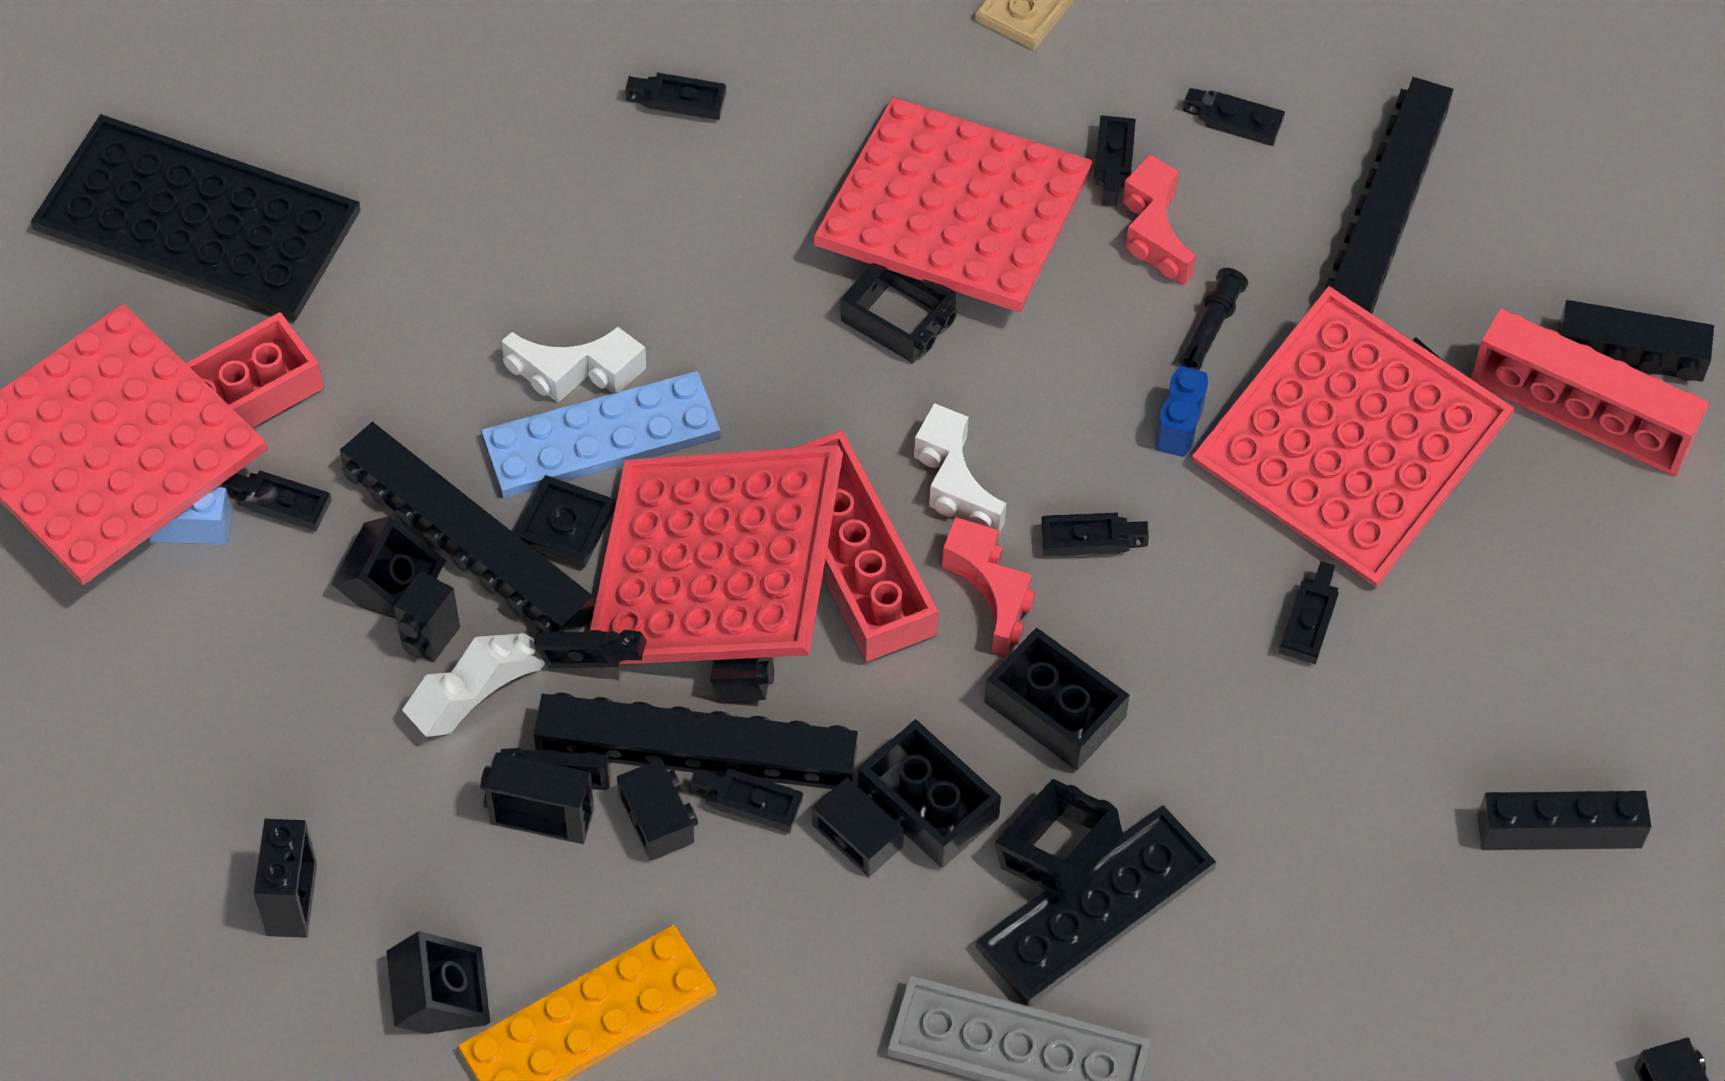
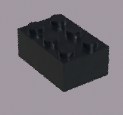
M1036 627L986 680L984 703L1078 771L1126 718L1130 694Z
M916 719L858 768V785L866 787L873 795L875 803L885 812L888 810L893 812L901 820L904 834L941 868L945 867L999 819L1001 795Z

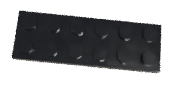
M1162 805L1123 833V836L1066 900L1045 890L976 941V948L1029 1007L1213 871L1216 861L1172 813Z

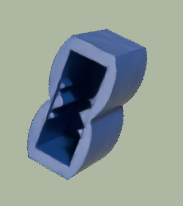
M1180 366L1173 373L1168 398L1160 412L1156 438L1158 451L1184 457L1191 450L1197 423L1201 419L1208 387L1206 372Z

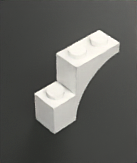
M619 327L593 342L572 347L539 345L527 341L513 332L502 340L503 362L507 369L515 375L521 374L530 381L532 387L543 396L548 395L557 403L588 376L596 386L602 389L606 388L614 394L621 392L647 368L645 346Z
M934 403L915 437L914 458L920 460L928 467L940 468L930 486L929 507L934 508L944 516H954L999 530L1000 533L1005 524L1007 503L989 494L976 482L969 472L963 457L962 449L967 439L969 417Z
M524 633L475 637L452 672L426 674L402 710L426 737L452 734L463 718L484 698L515 678L540 671L545 662L533 645L534 639Z

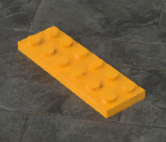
M673 924L459 1044L458 1049L477 1081H567L717 995V989Z

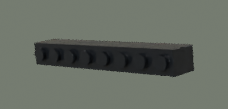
M1412 77L1408 90L1401 88L1395 109L1400 110L1398 116L1391 115L1385 132V135L1390 136L1388 142L1381 141L1375 158V162L1379 163L1378 169L1371 168L1365 183V189H1369L1368 195H1360L1354 213L1355 216L1359 217L1357 223H1349L1344 238V243H1347L1348 247L1346 251L1339 249L1333 270L1338 273L1335 279L1328 278L1324 291L1330 286L1373 314L1449 111L1453 88L1417 77Z
M373 421L340 449L343 464L342 472L349 481L356 485L358 483L363 485L379 505L385 506L387 504L396 512L397 517L404 525L409 528L413 526L423 533L425 540L437 550L442 548L451 556L452 561L459 569L464 572L468 570L478 577L479 582L491 594L497 592L502 596L514 613L519 616L525 615L532 620L540 633H553L554 631L579 632L592 620L595 604L594 596Z
M564 692L541 694L533 734L536 751L546 749L570 753L592 751L598 754H608L610 763L643 766L662 759L667 770L694 773L695 769L716 775L718 770L727 771V768L775 783L834 789L846 777L853 782L858 745V731L849 730L847 727L840 725L821 727L799 720L788 723L771 721L763 716H752L750 718L731 716L723 711H713L711 713L696 712L681 706L670 709L654 707L645 702H634L632 704L613 702L605 697L586 699L574 697Z

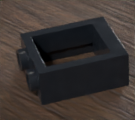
M875 263L871 264L841 298V321L911 363H914L922 352L926 354L930 351L935 343L936 336L943 328L948 329L953 324L958 313L956 309V292L932 281L925 279L921 281L887 270V267ZM889 286L933 310L913 335L869 311L871 306Z
M496 752L492 766H485L480 783V788L485 790L483 805L484 808L488 809L490 824L584 845L595 810L591 773Z
M1052 779L995 841V846L1002 870L1066 900L1123 836L1118 809L1113 804L1085 794L1074 785H1066ZM1060 816H1064L1091 829L1065 860L1034 846Z
M264 818L254 897L266 936L308 938L317 860L306 820ZM300 891L305 895L302 898H298L297 893Z

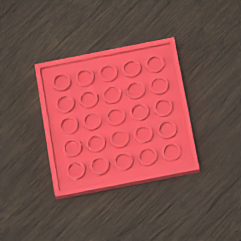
M892 97L815 233L814 246L869 264L875 263L887 267V270L921 281L923 279L944 285L955 292L1021 313L1092 171L1094 160Z
M1328 286L1192 455V459L1201 468L1378 588L1510 420L1515 408Z
M124 303L0 390V502L82 586L268 450L266 440Z
M838 445L625 460L590 631H614L619 634L623 630H633L643 633L647 643L642 660H624L620 664L809 655L843 457L840 447Z

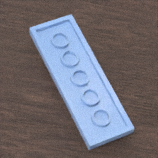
M698 371L481 430L503 499L538 489L545 475L565 482L623 466L625 460L652 458L721 439V430Z

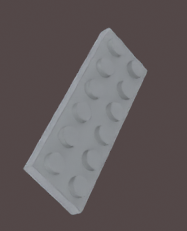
M910 975L888 1047V1056L980 1081H1142L1152 1039Z

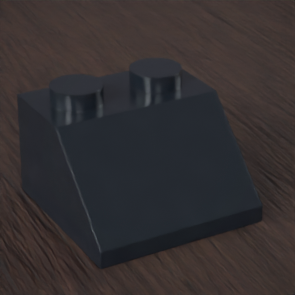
M390 515L364 522L332 585L359 607L396 619L394 605L418 573L423 571L437 579L446 560Z
M417 931L386 951L394 1027L431 1034L485 1026L490 1023L482 947Z

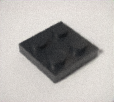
M545 475L515 534L538 552L585 568L615 510V499Z

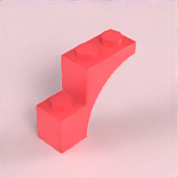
M1150 154L1124 183L1122 203L1132 212L1140 214L1128 227L1126 249L1137 259L1145 260L1159 269L1167 278L1175 279L1185 286L1193 277L1196 254L1185 247L1176 237L1169 224L1166 212L1171 200L1177 194L1180 172Z
M955 517L943 548L942 568L963 577L982 594L991 609L995 623L992 654L1007 658L1011 645L1018 646L1025 625V623L1020 622L1023 612L1030 614L1035 601L1036 591L1031 590L1032 574L999 565L1004 548L998 545L999 530Z

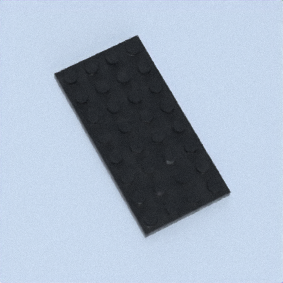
M100 114L31 220V224L35 231L275 314L281 312L284 317L296 321L359 215L361 208L359 201Z

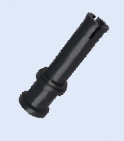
M1221 268L1216 275L1217 283L1213 291L1207 293L1204 299L1206 309L1184 352L1179 357V361L1184 367H1188L1191 360H1193L1194 363L1191 368L1201 369L1202 363L1224 319L1234 314L1236 310L1235 302L1239 294L1244 292L1249 284L1248 279L1241 272L1232 268Z

